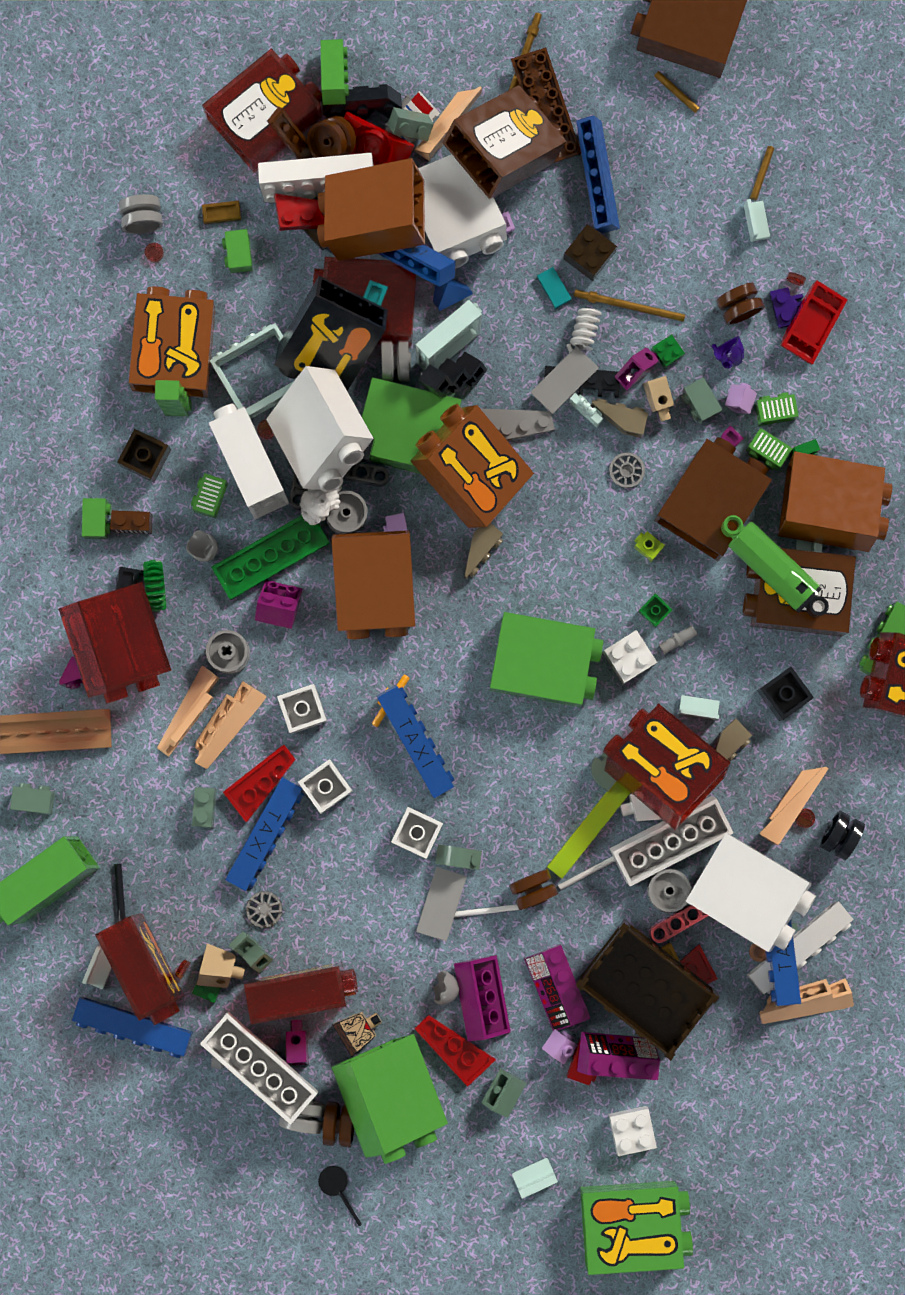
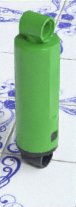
M731 515L724 520L721 526L722 533L733 539L728 545L729 548L792 608L799 613L805 607L809 616L813 618H819L827 613L829 609L828 601L824 597L817 595L822 587L757 525L749 522L744 526L741 518L735 515ZM729 522L735 523L737 530H729L727 524ZM814 603L821 604V612H816L813 609Z

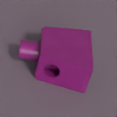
M648 348L642 349L633 355L614 377L626 390L630 389L659 362L657 354ZM633 368L638 370L634 375L631 373Z
M290 1020L291 1031L286 1032L287 1064L289 1066L309 1065L308 1035L305 1030L302 1031V1020ZM299 1037L300 1043L295 1045L294 1039Z

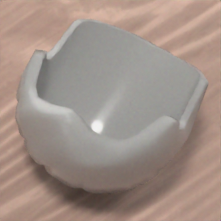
M198 530L188 540L186 550L197 561L208 562L217 555L218 543L212 535Z
M443 970L437 974L439 982L433 988L435 993L434 1002L440 1005L452 1002L459 993V986L455 977L446 970Z

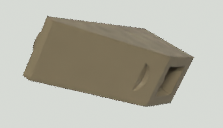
M604 399L592 401L591 407L598 409L602 417L621 433L638 438L643 437L648 413L644 412V409L638 407L633 409L626 408V405L621 403H615V405L608 404V401Z
M491 523L487 527H479L473 534L464 576L466 580L469 576L473 578L477 574L479 564L481 562L485 564L491 556L489 552L493 547L497 549L503 542L501 539L503 533Z
M734 719L720 732L712 755V767L706 773L708 776L712 773L714 775L718 774L723 769L721 765L726 760L730 762L737 755L735 751L739 747L743 749L751 742L749 738L752 735L737 719Z

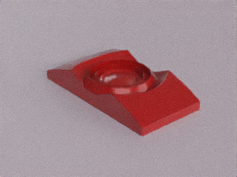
M346 112L344 119L351 124L356 135V145L353 152L349 155L372 153L374 166L410 158L414 144L350 112Z
M816 280L803 298L799 310L788 326L780 346L813 365L848 299Z

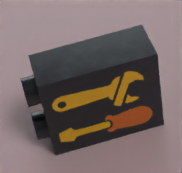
M318 276L278 344L274 366L278 367L283 375L291 379H296L305 366L333 369L337 372L348 391L386 330L388 309Z

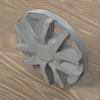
M621 453L610 464V477L620 487H634L644 477V463L633 453ZM628 456L626 462L621 457ZM630 456L635 458L633 464L629 463ZM617 459L622 463L621 466L615 463ZM638 461L641 467H634V465ZM613 465L619 470L612 472ZM635 470H642L641 474H636L634 472ZM620 473L621 476L615 479L613 475ZM633 476L640 478L638 481L634 482ZM624 478V484H621L618 481ZM627 478H631L632 484L627 485Z
M268 891L254 894L246 905V914L249 921L260 928H268L275 925L282 915L283 908L280 899ZM264 894L269 895L267 902L263 901ZM258 895H261L260 902L254 899ZM271 897L275 898L277 902L270 904ZM251 901L258 904L257 908L250 906ZM279 904V910H272V906ZM249 908L256 911L251 916L249 913ZM279 912L278 917L275 919L272 913ZM258 914L260 917L255 922L252 918ZM267 916L271 917L272 923L268 924ZM263 918L266 925L258 923Z

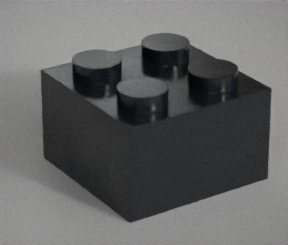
M792 667L787 668L757 690L778 721L784 720L814 698Z

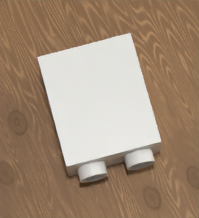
M452 154L418 168L424 178L425 242L429 248L456 261V269L466 264L469 260L468 256L479 251H482L483 254H492L503 247V241L507 240L506 223L494 197L489 200Z
M305 366L266 419L300 484L305 489H318L323 492H332L338 489L343 483L342 478L353 465L362 460L364 456L363 451L374 439L337 372L333 369Z
M229 404L216 410L213 413L216 420L209 422V425L254 519H258L288 505L289 501L245 407L237 409L235 404Z
M726 833L686 902L767 952H771L774 946L783 951L785 950L796 931L788 926L789 921L795 911L805 916L816 895L808 891L812 883Z

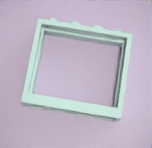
M468 300L416 344L417 364L423 370L429 364L438 369L447 358L451 359L480 334L482 311L478 304Z
M276 323L270 324L267 327L265 325L259 333L248 335L245 341L229 346V350L224 353H216L217 355L210 360L211 365L237 409L243 406L220 366L274 335L280 342L283 335ZM293 382L246 408L249 418L252 419L277 405Z

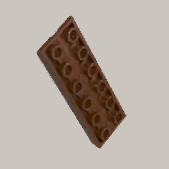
M547 48L511 58V64L518 85L528 96H532L537 101L539 109L552 124L557 125L561 129L563 137L567 141L554 163L582 154Z

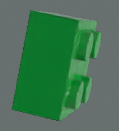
M672 334L654 345L651 349L657 354L658 360L664 369L685 355V352Z
M814 439L795 446L789 455L792 458L794 451L818 455L821 449L817 440Z
M655 593L638 612L655 628L672 609Z
M195 985L192 994L215 1003L221 987Z

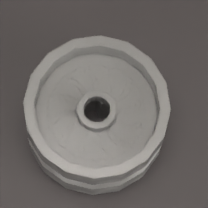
M133 195L118 202L120 215L123 216L121 218L122 231L125 233H150L163 227L162 214L158 213L161 207L157 196Z
M399 340L397 342V352H394L392 341H382L383 380L393 382L394 371H398L399 382H410L411 352H409L408 340Z
M344 490L338 492L339 500L341 501L339 509L329 512V515L326 517L327 524L338 534L357 533L363 528L367 519L368 509L366 503L359 494L353 491ZM345 509L349 510V515L347 516L343 514Z
M223 630L215 633L209 639L206 645V656L208 662L216 670L223 674H234L246 667L250 660V648L247 641L239 633L232 630ZM228 649L232 652L231 655L225 654Z
M666 869L656 873L650 879L647 886V896L650 903L656 909L672 913L681 910L688 904L686 900L691 893V885L683 873L677 870ZM668 887L673 889L671 895L666 893Z
M311 1100L291 1125L281 1116L278 1125L292 1131L320 1134L323 1123L315 1117L324 1116L326 1104Z

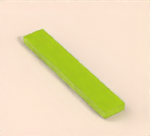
M619 777L559 850L547 868L563 879L634 788Z

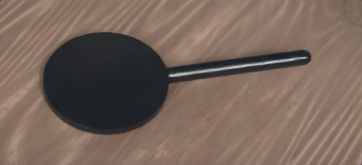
M338 1166L326 1167L318 1178L320 1189L329 1196L340 1195L358 1226H361L362 1223L342 1193L348 1183L345 1171Z

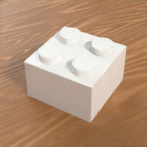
M637 630L602 652L622 684H625L657 663Z
M314 684L277 696L290 734L328 722Z
M330 759L298 781L320 814H323L353 792Z
M407 807L391 842L427 859L443 823Z
M647 1106L608 1114L618 1156L657 1148Z

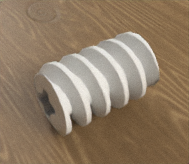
M583 308L577 312L578 317H576V324L574 325L575 331L572 332L573 338L570 339V343L581 350L591 351L593 348L588 346V344H594V340L590 339V337H596V333L592 332V330L598 329V326L594 325V323L600 322V319L596 318V316H601L602 313L595 309Z

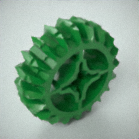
M149 560L143 564L147 609L149 612H160L166 609L163 564L160 560Z

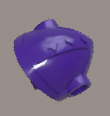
M739 336L728 340L718 347L716 344H712L711 347L714 350V355L724 368L736 367L743 362L744 347Z

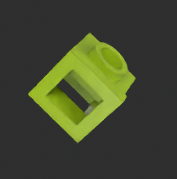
M648 531L645 534L641 532L634 540L637 543L634 548L650 562L653 561L665 546ZM650 541L652 547H646L645 542Z

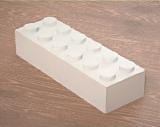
M372 153L258 163L259 185L264 202L275 203V193L314 199L318 197L319 192H325V175L374 166Z
M710 796L609 849L625 882L632 886L723 839L726 833L733 834V831L718 800Z
M230 1012L226 1013L200 1043L290 1125L318 1093L310 1083Z

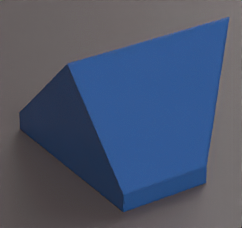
M452 279L440 287L435 285L433 303L441 311L473 293L466 284Z

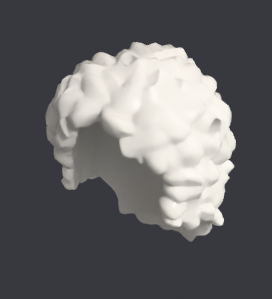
M342 486L332 492H323L318 489L304 491L300 500L303 519L309 525H316L324 521L331 510L339 509L341 501L339 500L338 492L341 491Z

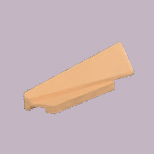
M482 87L457 92L434 123L429 140H423L416 146L414 151L430 161L437 150L443 146L442 141L453 120L469 111L482 93Z
M202 666L157 747L168 757L214 699L208 693L220 678L206 667Z
M242 681L234 698L227 694L196 741L195 748L199 751V756L195 763L208 769L260 707L266 695Z
M821 767L801 771L769 817L771 821L759 834L772 844L779 845L829 768Z
M846 978L830 985L827 979L799 987L801 1004L775 1006V1002H772L771 996H769L766 1007L759 1014L762 1024L830 1012L853 1007V996Z

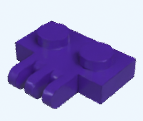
M788 287L770 291L769 295L778 329L788 327L799 310L802 301L797 302V300L803 299V294L791 296Z

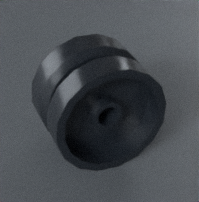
M839 810L829 823L822 837L820 847L828 852L835 849L837 857L847 860L861 839L865 823L857 819H853L850 822V815Z

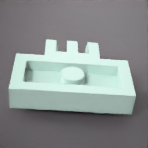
M576 393L572 395L569 403L597 428L603 420L601 412L595 407L592 408L591 404L582 395L578 396Z

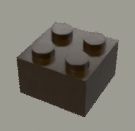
M587 224L565 251L563 259L591 281H594L616 253L617 246Z
M134 428L117 463L120 467L155 483L171 452V448L169 445Z

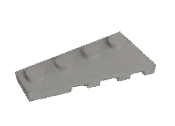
M481 409L507 441L555 430L550 411Z

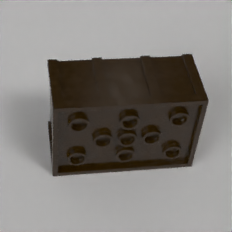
M625 919L585 969L575 985L581 991L583 989L600 1002L609 1013H614L633 1028L638 1036L644 1037L656 1046L670 1061L676 1055V1050L712 1003L715 1004L720 998L714 988Z

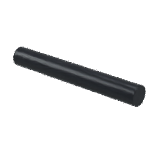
M122 863L114 864L118 922H126Z

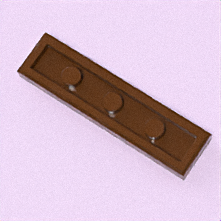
M278 106L267 120L269 125L297 159L315 158L309 150L305 136L284 109Z

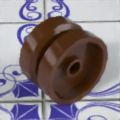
M332 116L315 123L310 128L307 134V144L315 158L349 155L353 152L356 145V135L353 127L346 119L340 116Z
M753 282L733 288L717 298L716 302L719 309L726 311L723 315L726 325H734L747 320L765 308L762 299L755 297L758 290Z
M548 868L509 884L512 894L517 895L525 892V895L516 900L519 910L530 906H537L558 894L554 884L544 887L541 885L551 879Z
M334 1101L327 1102L322 1128L323 1145L334 1146L339 1134L340 1146L352 1147L354 1126L345 1104L340 1115L339 1103Z

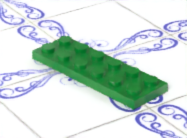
M301 515L213 565L211 568L229 599L233 600L329 545L330 542L319 523L309 525Z

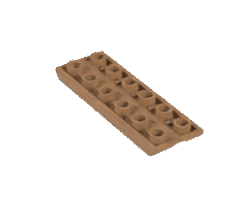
M110 709L0 715V755L112 748Z

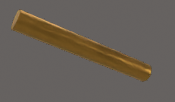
M660 71L654 75L659 82L694 113L700 109L698 105Z
M767 146L750 196L752 200L756 201L758 199L775 149L772 146Z

